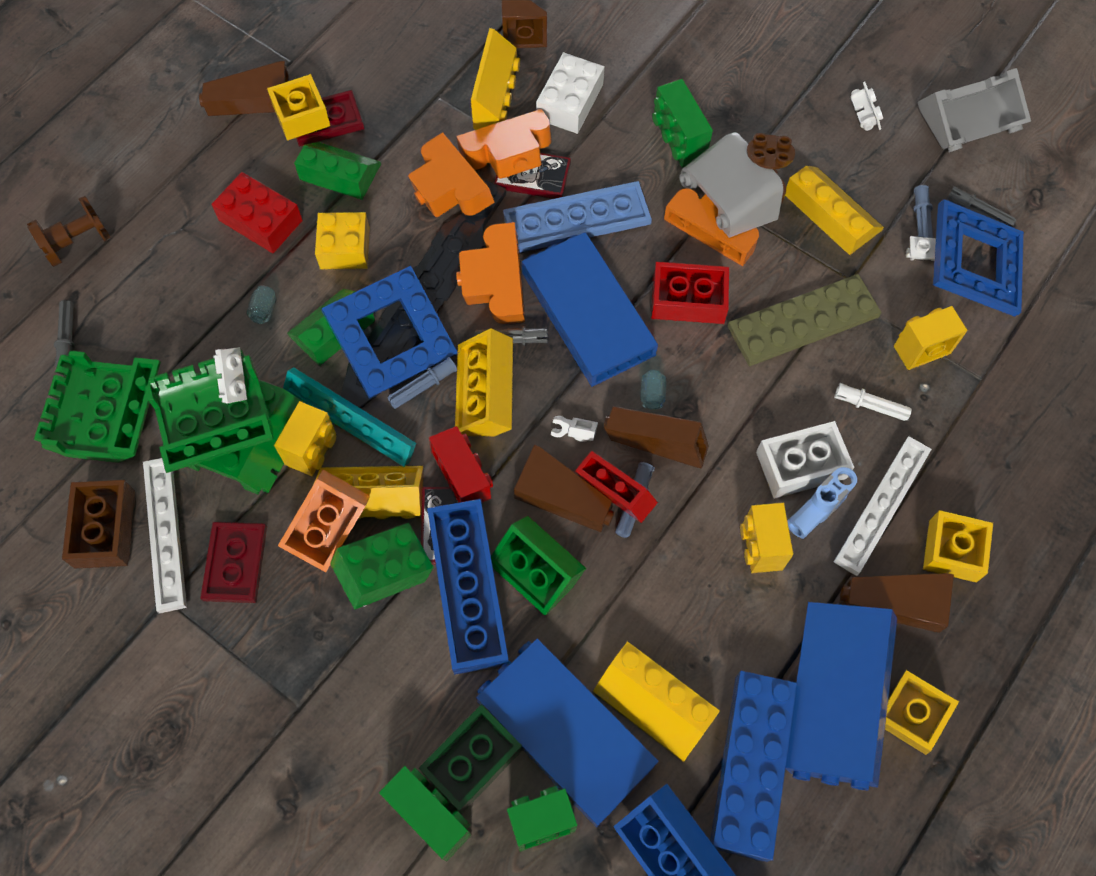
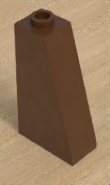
M285 61L275 62L203 83L202 93H199L201 107L205 108L208 116L275 112L267 88L289 81Z
M612 407L610 415H607L605 418L604 429L611 441L702 469L709 445L701 422L619 407Z
M534 445L514 488V498L590 529L602 532L604 525H610L614 515V511L611 510L612 500L541 447Z
M954 574L853 577L846 585L842 586L840 601H844L843 605L892 609L897 617V623L940 633L949 624Z

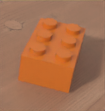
M322 470L278 546L320 570L327 572L336 549L342 547L366 507L370 496L329 472Z

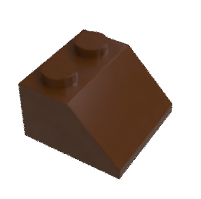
M502 0L503 37L516 48L547 47V12L531 0Z

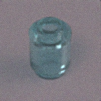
M258 286L252 292L246 312L251 321L263 324L271 320L276 303L275 291L266 286Z
M650 370L641 377L640 400L643 402V407L647 409H660L663 407V403L666 400V376L661 374L660 371Z

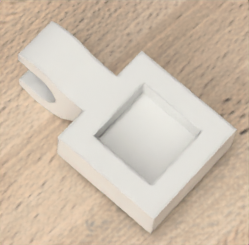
M555 416L553 423L560 424L562 429L553 428L551 435L562 437L568 433V436L574 437L578 441H593L598 422L574 417L572 420H569L562 416Z

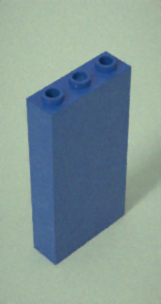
M586 232L580 235H573L567 241L558 245H551L545 251L529 255L522 261L523 276L591 387L656 356L658 343Z
M808 602L785 767L786 770L793 774V778L803 781H810V777L821 778L822 783L839 786V782L851 783L850 787L865 791L869 790V786L878 788L897 617L892 609Z
M538 639L533 643L528 641L519 649V656L512 663L509 660V662L501 666L498 670L500 675L494 681L488 680L478 689L477 702L480 705L482 704L522 745L523 751L560 790L566 789L568 798L597 828L659 761Z

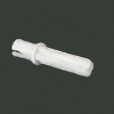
M839 383L834 396L836 399L854 404L856 408L863 406L904 421L909 419L912 411L910 407L866 393L863 388L859 390L843 383Z

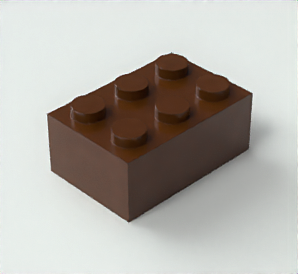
M125 480L71 482L62 560L74 569L128 566L135 490Z

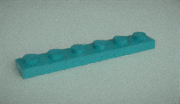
M293 367L287 371L283 389L305 404L327 412L331 422L403 467L410 463L417 444L416 442Z

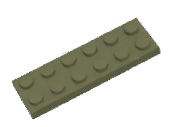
M859 274L730 321L727 327L750 367L879 318L882 312Z

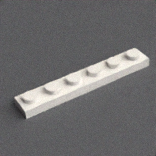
M909 436L907 437L835 558L834 563L856 576L860 574L932 450L931 448Z
M162 458L143 462L156 611L164 613L187 608L173 471L165 472Z

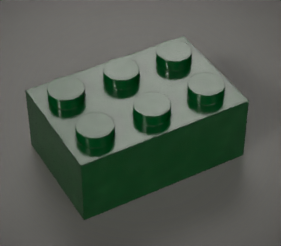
M481 704L419 767V770L462 814L523 751V748Z

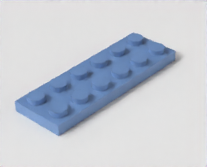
M639 181L503 210L505 223L515 222L519 253L554 244L558 245L567 241L571 236L580 235L584 232L590 238L651 225L652 220Z

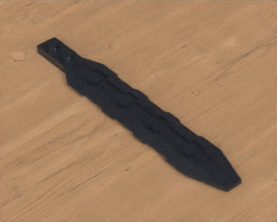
M485 180V184L489 187L495 203L475 215L469 216L463 213L443 225L432 240L431 247L421 262L413 268L436 313L444 301H448L456 289V272L460 271L459 253L484 247L483 229L506 196L505 188L488 180ZM399 300L386 307L381 315V320L367 340L381 364L413 348L420 337ZM349 363L340 396L357 407L362 408L376 396L368 398Z

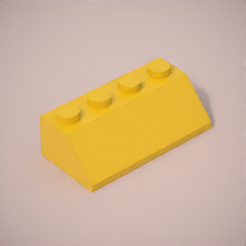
M489 28L471 97L473 129L476 130L507 120L506 106L510 107L512 99L510 90L515 88L516 75L514 73L515 71L518 72L520 67V58H517L516 47L492 28Z
M805 166L789 178L785 196L849 255L883 230L884 227L819 168Z
M492 328L458 344L455 426L459 428L461 434H466L467 436H497L512 429L513 338Z
M423 466L321 467L315 479L316 481L321 471L325 470L368 494L370 498L358 519L363 517L386 519L391 516H401L402 518L410 519L421 516Z
M628 641L611 662L593 690L594 694L682 762L685 761L720 712V710Z

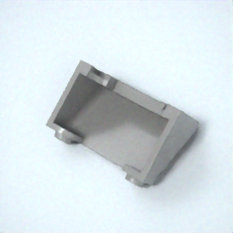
M1017 68L1008 70L1000 76H993L984 81L954 90L949 89L935 92L917 102L922 116L943 150L948 149V152L963 148L962 144L1006 130H1008L1009 134L1023 130L1022 125L1031 122Z
M737 132L725 135L685 166L680 174V182L683 187L693 190L698 185L717 206V226L729 238L778 220L783 195V184L780 177L773 169L762 168L750 160L747 155L748 143Z

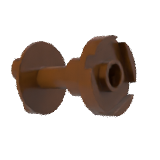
M757 133L747 146V155L753 163L762 168L773 169L778 175L776 169L786 167L793 162L795 149L791 145L792 140L787 136L779 137ZM781 179L783 184L782 204L786 194V184Z
M86 196L78 199L87 214L64 226L61 222H58L43 230L36 219L27 223L39 248L47 254L45 257L53 267L62 263L57 251L73 244L72 238L94 227L104 242L111 238Z

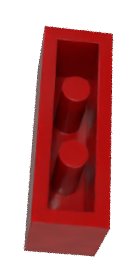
M455 426L429 437L431 453L458 503L481 499L482 503L491 499L490 488L493 487L492 480L488 473L484 474L481 470L482 463L478 454L471 452L468 436L461 434L459 428Z
M593 451L588 454L575 470L583 480L640 523L644 521L658 503L647 488Z

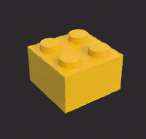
M311 74L267 88L273 108L287 140L330 126L325 105Z
M366 212L318 213L315 256L320 269H368L370 227Z
M953 306L945 309L937 308L924 317L915 316L908 320L904 330L899 334L894 348L907 370H911L951 354L968 330Z
M299 401L274 446L286 466L313 476L315 471L322 467L327 449L334 445L336 432L327 412Z
M784 503L752 505L748 514L744 517L743 524H740L742 540L746 539L747 549L744 550L745 563L750 565L751 573L782 571L793 556Z
M939 510L929 521L923 570L939 574L950 573L954 574L955 578L978 582L988 574L993 523Z
M906 670L888 699L885 730L927 755L933 749L959 701Z

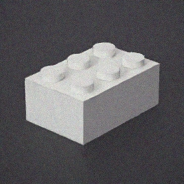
M563 52L536 102L537 110L542 109L551 125L578 134L603 86L605 66Z
M835 421L762 440L756 452L774 499L819 487L838 468L854 469ZM846 474L838 475L839 481L848 478Z

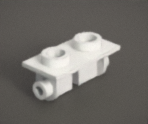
M863 82L864 89L853 90L850 97L855 111L865 109L857 112L860 126L868 131L877 124L879 130H881L879 120L883 119L882 112L879 106L875 107L873 104L876 101L873 89L868 90L866 83Z
M910 236V248L906 250V258H910V260L935 261L936 239Z
M240 347L215 350L216 355H213V358H215L217 374L222 373V378L217 379L219 398H222V403L247 400Z

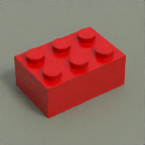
M243 172L211 204L220 222L273 254L303 221L297 204Z
M656 262L653 276L651 319L715 324L725 323L729 309V267Z

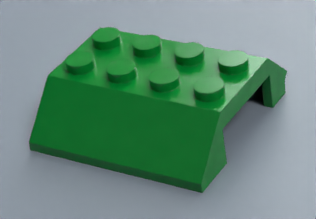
M240 350L247 400L222 403V398H219L217 380L222 378V373L217 374L215 358L198 363L201 371L199 373L196 372L194 365L173 370L172 374L175 379L173 381L170 380L168 373L149 378L150 385L146 386L145 390L149 403L155 409L164 445L159 448L166 473L273 440V426L261 384L251 357L249 355L244 356L243 350Z
M70 351L69 356L60 355L55 372L64 375V377L54 375L48 395L57 399H46L41 419L49 421V423L39 422L34 440L41 442V448L71 458L119 463L135 456L150 404L145 387L150 385V377L158 375L161 364L160 360L134 358L133 364L130 366L93 362L85 352Z
M261 380L259 381L273 426V440L188 466L196 471H199L202 467L241 483L245 490L258 495L261 490L267 493L270 492L277 478L276 475L270 472L271 469L279 473L284 465L274 445L299 401L302 402L287 390Z

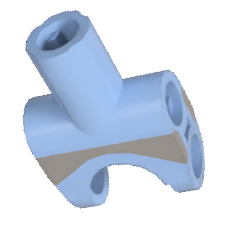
M846 467L835 470L817 488L814 495L787 520L789 530L797 537L804 539L819 523L824 522L845 501L847 495L855 487L857 476L854 471ZM838 475H848L851 478V484L844 485L840 483Z

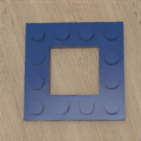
M944 199L938 204L933 285L1011 316L1019 315L1022 310L1024 232ZM963 235L997 248L996 282L961 268Z
M411 266L321 309L369 399L458 353ZM400 300L422 343L380 364L358 320Z

